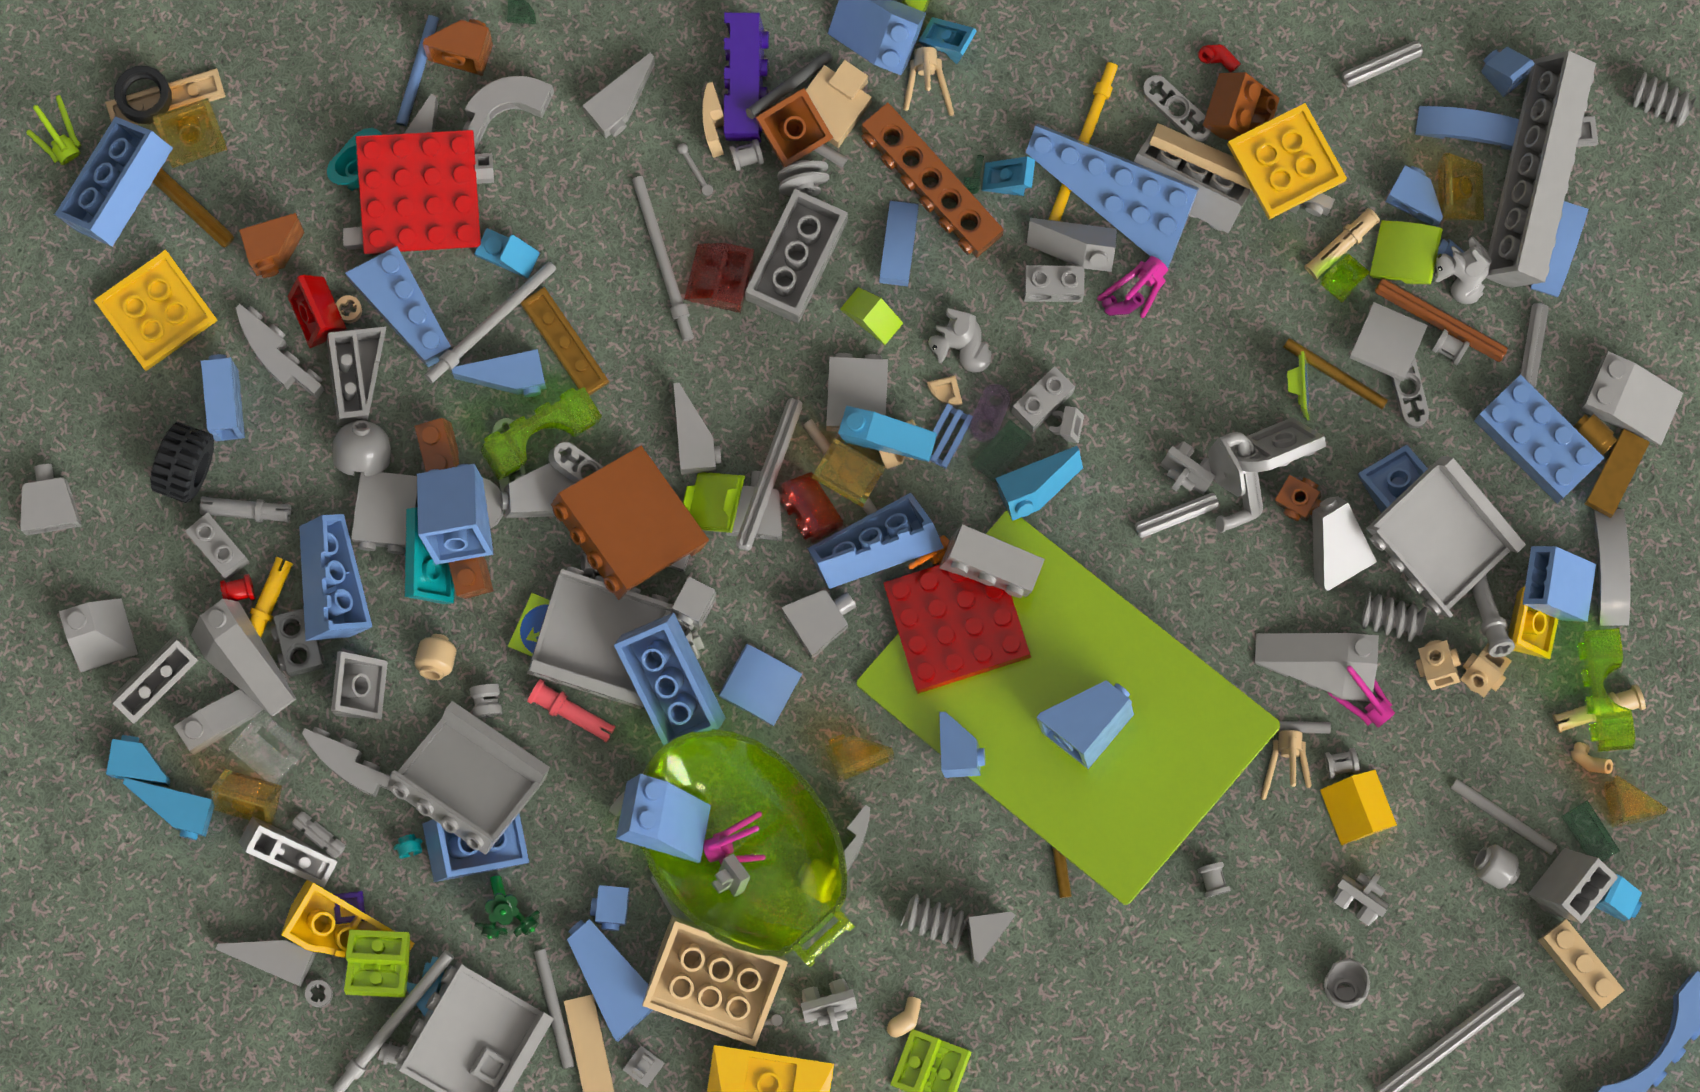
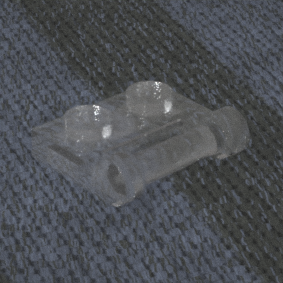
M263 709L228 748L274 788L310 747L303 741L298 742ZM261 727H264L292 752L285 758L256 732Z

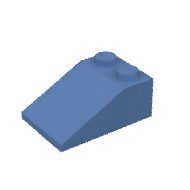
M839 0L828 34L873 65L902 75L910 61L926 13L895 0Z
M1405 445L1359 472L1358 477L1382 513L1428 468L1409 446Z
M639 774L626 783L616 839L699 863L701 862L711 805L669 782Z
M520 814L516 816L486 855L479 850L469 847L466 841L454 833L444 830L441 824L432 819L422 823L434 882L529 863Z

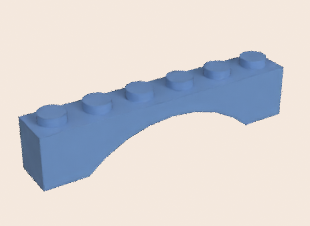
M1700 972L1691 973L1673 995V1013L1670 1028L1664 1043L1655 1057L1643 1069L1631 1077L1614 1084L1597 1087L1594 1092H1646L1652 1084L1656 1087L1667 1075V1072L1664 1070L1671 1061L1674 1064L1678 1062L1686 1052L1683 1046L1689 1039L1694 1041L1700 1035Z

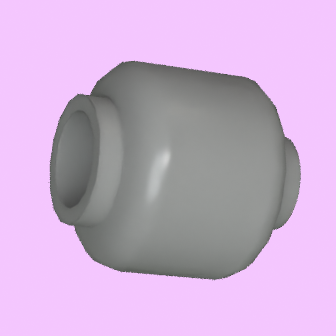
M1496 844L1488 848L1483 847L1478 852L1474 860V867L1479 879L1497 889L1505 888L1508 884H1514L1519 878V860L1515 854Z

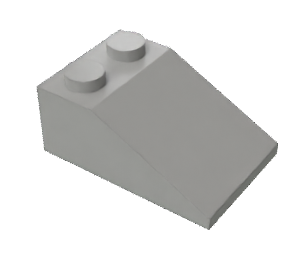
M1608 351L1601 359L1580 411L1589 415L1595 414L1599 419L1621 429H1626L1639 437L1661 446L1683 393L1638 364Z

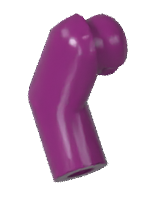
M1137 292L1130 300L1125 299L1124 301L1117 302L1116 297L1111 295L1103 299L1101 305L1105 309L1104 312L1109 316L1125 315L1132 313L1143 305L1144 297L1141 293Z

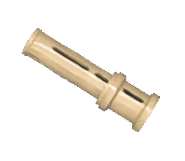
M1634 684L1629 690L1617 694L1614 692L1608 693L1605 696L1606 699L1560 714H1554L1553 719L1555 723L1567 720V722L1556 726L1557 731L1561 733L1562 731L1608 716L1620 718L1622 713L1634 709L1644 710L1646 709V704L1642 691L1638 684Z

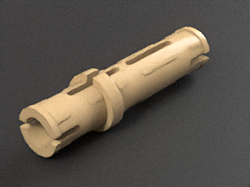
M1367 208L1353 223L1346 224L1343 227V232L1304 266L1305 270L1317 280L1354 244L1359 245L1363 241L1362 237L1380 222L1377 214L1370 208Z

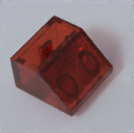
M729 243L698 244L684 300L741 313L745 291L748 287L755 259L754 249Z
M812 472L781 484L782 494L780 497L782 500H780V503L789 516L794 514L797 518L795 520L797 525L795 526L804 540L809 538L812 544L843 526L842 518Z

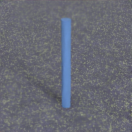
M428 15L396 120L398 125L407 127L427 61L423 41L424 38L435 33L439 18L436 16Z

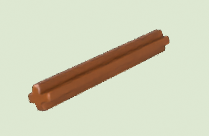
M1382 279L1376 287L1375 293L1442 331L1446 329L1449 335L1463 343L1468 341L1470 347L1495 361L1500 362L1504 358L1508 349L1506 346L1387 279Z

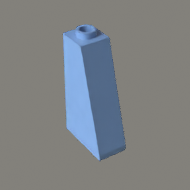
M590 919L585 923L580 920L568 931L571 936L567 941L612 1036L619 1042L653 1011L642 1006L648 984Z

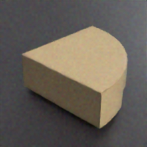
M956 376L927 382L929 391L940 402L950 405H962Z

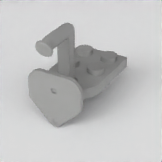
M1291 417L1248 436L1240 432H1232L1217 438L1208 451L1211 473L1216 476L1214 479L1221 487L1237 497L1242 496L1244 510L1224 517L1219 515L1216 518L1215 524L1218 532L1223 533L1226 530L1254 520L1261 515L1263 502L1258 472L1284 467L1298 458L1313 455L1315 451L1326 447L1325 436Z

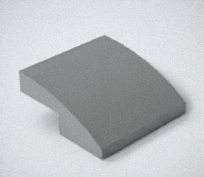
M1373 302L1349 358L1404 381L1428 325Z
M867 805L862 808L847 827L846 834L853 841L841 854L837 865L846 872L857 858L867 834L870 817V807Z

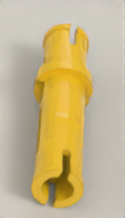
M275 557L274 564L255 608L250 610V614H252L250 621L260 638L268 621L271 622L273 619L271 613L290 569L293 567V563L285 560L280 571L284 560L279 557Z

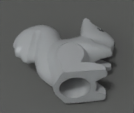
M1473 236L1468 240L1470 248L1463 253L1455 246H1452L1453 257L1448 254H1439L1436 259V270L1434 271L1436 282H1440L1453 274L1458 277L1452 284L1451 296L1457 302L1465 305L1477 302L1483 295L1485 286L1481 282L1487 277L1490 264L1492 263L1488 251Z
M947 308L948 325H936V330L942 336L934 335L928 339L930 349L936 354L939 363L944 361L949 348L959 349V361L966 371L972 373L984 371L991 363L992 354L988 344L981 342L982 331L976 321V316Z

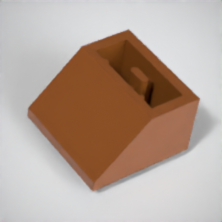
M1246 72L1219 73L1203 126L1219 138L1230 141L1272 120L1280 98Z

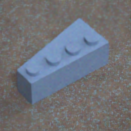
M397 246L345 273L348 281L427 367L440 361L439 357L446 350H452Z
M909 493L807 549L819 575L827 587L831 589L943 549L944 547L932 520L912 493Z
M344 514L321 515L299 526L305 640L348 638L372 628Z

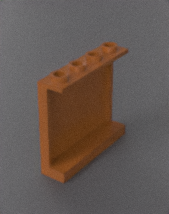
M642 445L559 492L551 503L556 518L565 524L570 531L573 542L576 545H580L587 555L590 566L597 569L604 579V584L608 591L614 593L618 600L622 599L628 590L689 554L694 556L709 541L706 534Z

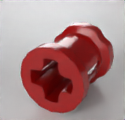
M245 574L244 578L230 582L220 581L223 599L233 601L246 598L250 600L256 599L250 574Z

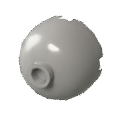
M359 420L344 425L337 432L332 444V459L334 466L339 471L354 476V471L364 472V476H372L381 473L390 464L391 447L389 437L379 425Z

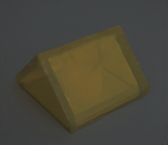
M208 98L153 116L160 138L173 148L168 155L172 168L227 150L214 108Z
M1450 153L1443 154L1437 164L1438 202L1443 215L1442 220L1483 221L1482 164Z
M836 436L812 478L863 507L886 470V466L881 461L852 444L845 443L843 439Z
M225 769L211 789L215 811L248 821L254 816L273 825L282 786Z
M1618 775L1606 781L1603 786L1612 828L1654 820L1665 814L1668 810L1666 806Z

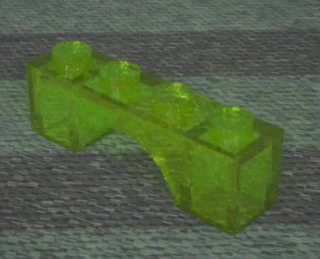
M584 387L577 391L574 388L565 391L559 396L560 401L553 405L546 402L534 410L535 415L525 419L522 416L509 424L511 429L502 434L499 430L495 431L484 439L485 443L480 451L498 480L525 465L527 461V440L537 431L555 428L567 432L572 437H576L600 422L602 415Z
M1620 628L1583 631L1582 642L1577 643L1579 660H1584L1585 669L1581 670L1582 685L1589 689V696L1585 697L1587 714H1592L1593 724H1589L1591 742L1596 741L1597 752L1634 749L1636 736L1632 709L1622 707L1613 702L1607 695L1603 685L1610 673L1622 667L1623 649Z

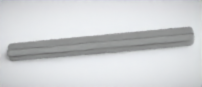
M794 398L787 400L736 539V547L738 549L749 551L752 548L802 410V402Z
M1512 984L1376 1087L1375 1091L1399 1092L1521 1000L1525 995L1523 990L1517 984Z

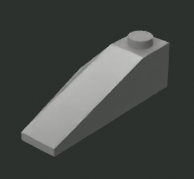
M221 599L199 616L191 636L204 658L271 716H275L296 700L295 695L240 602Z

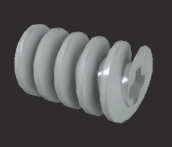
M1644 71L1631 98H1634L1633 107L1637 108L1643 102L1644 113H1647L1654 107L1655 118H1658L1664 112L1666 113V123L1675 117V127H1680L1692 109L1696 97L1689 101L1690 93L1688 91H1685L1679 97V87L1677 86L1668 92V82L1666 81L1657 87L1658 78L1655 76L1649 82H1646L1647 72Z
M1369 592L1362 613V628L1365 629L1370 622H1373V630L1377 632L1381 625H1384L1385 635H1389L1394 628L1396 629V638L1400 639L1402 634L1407 632L1408 641L1411 642L1416 635H1421L1427 615V607H1423L1417 614L1416 604H1411L1406 611L1404 601H1399L1396 607H1394V599L1392 597H1389L1383 604L1381 594H1377L1371 600V592Z
M915 893L909 901L901 926L907 921L908 931L912 932L918 925L920 936H923L927 930H930V939L933 941L939 934H942V944L944 945L952 938L953 948L956 949L966 921H964V911L960 910L954 917L951 906H948L944 912H941V902H937L933 908H930V898H926L919 904V894Z

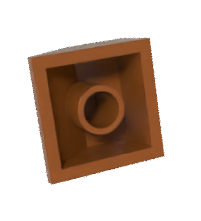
M470 19L469 22L459 20L424 38L423 47L428 61L483 76L493 42L489 27H486V24L479 20Z
M296 213L239 230L248 262L256 276L262 275L263 278L275 276L279 273V269L285 268L304 234L303 226Z

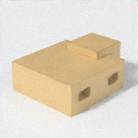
M846 60L843 61L836 72L824 65L806 89L810 99L833 136V139L828 142L837 148L840 147L872 102V97L862 91L868 83V75Z

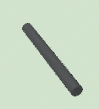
M825 51L746 109L747 116L751 119L755 118L815 74L824 65L832 61L831 54Z

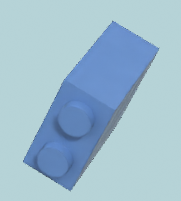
M222 354L211 355L208 357L209 360L201 361L207 430L213 435L215 441L245 438L239 370L231 357L226 358V355Z
M1531 546L1523 605L1562 621L1588 622L1596 564L1556 546Z

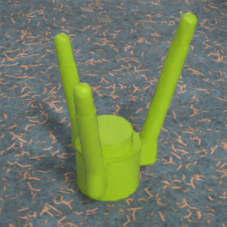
M57 95L56 101L69 138L65 134L58 135L38 105H34L33 109L54 139L51 142L53 148L49 147L33 131L27 130L26 133L50 155L54 163L59 161L61 165H66L81 154L78 148L82 145L76 138L63 100L60 95Z

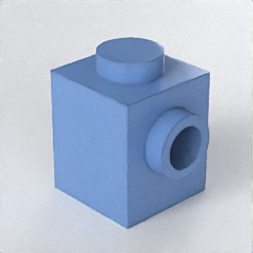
M599 885L598 897L592 898L590 916H595V922L602 924L601 929L619 931V926H626L630 889Z

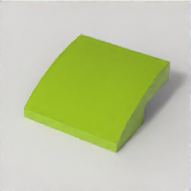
M1381 220L1370 276L1376 279L1401 280L1406 284H1431L1443 229L1419 223Z
M349 929L345 957L348 962L344 986L345 994L406 998L410 954L409 932Z
M913 1029L910 1031L890 1085L905 1092H957L972 1052Z

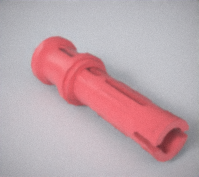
M539 679L527 700L528 703L532 704L534 702L549 711L551 716L557 717L559 714L607 743L610 734L604 732L601 728L612 734L616 727L615 725L606 722L569 701L565 692L559 693L546 686L544 680Z

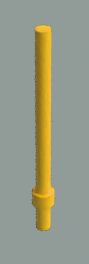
M1107 62L1101 81L1096 83L1093 91L1095 97L1078 139L1087 144L1090 143L1105 100L1110 98L1113 90L1111 84L1118 65L1112 62ZM1063 183L1048 220H1061L1071 190Z

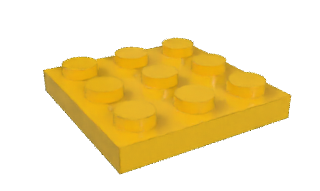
M1306 103L1228 141L1227 144L1268 220L1345 182L1347 179Z
M166 249L94 299V302L145 371L218 321Z

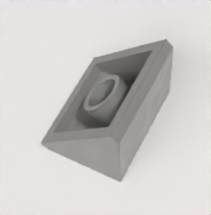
M337 651L331 711L335 716L382 720L388 661Z
M1010 911L968 917L966 924L972 964L975 967H978L1016 916Z

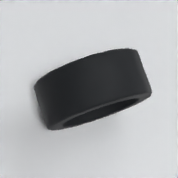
M134 66L118 77L114 86V98L121 113L130 121L138 124H150L160 120L168 112L172 103V91L166 78L157 69L149 66ZM140 79L154 81L160 90L159 101L152 108L145 111L133 109L126 100L128 87Z

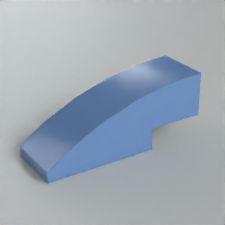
M890 201L879 283L908 287L919 204Z
M1564 201L1562 218L1556 233V244L1552 250L1549 263V273L1545 282L1531 284L1530 289L1559 297L1589 209Z

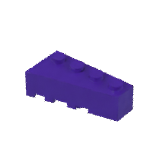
M724 12V23H726L730 34L729 38H724L726 61H729V66L724 68L725 89H728V94H724V135L726 141H753L757 139L758 142H761V132L763 131L755 118L751 119L747 116L746 109L768 94L767 87H763V76H768L769 72L768 59H764V49H769V31L764 30L759 13Z

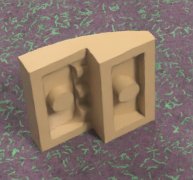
M710 82L707 83L704 92L702 114L706 140L714 158L724 155L716 130L717 127L724 126V113L714 84Z

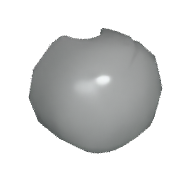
M1351 959L1333 963L1324 979V991L1327 999L1335 1006L1346 1009L1360 1005L1366 999L1370 990L1368 970L1360 962ZM1342 984H1347V985L1351 986V987L1338 988V987H1339L1340 985H1342Z

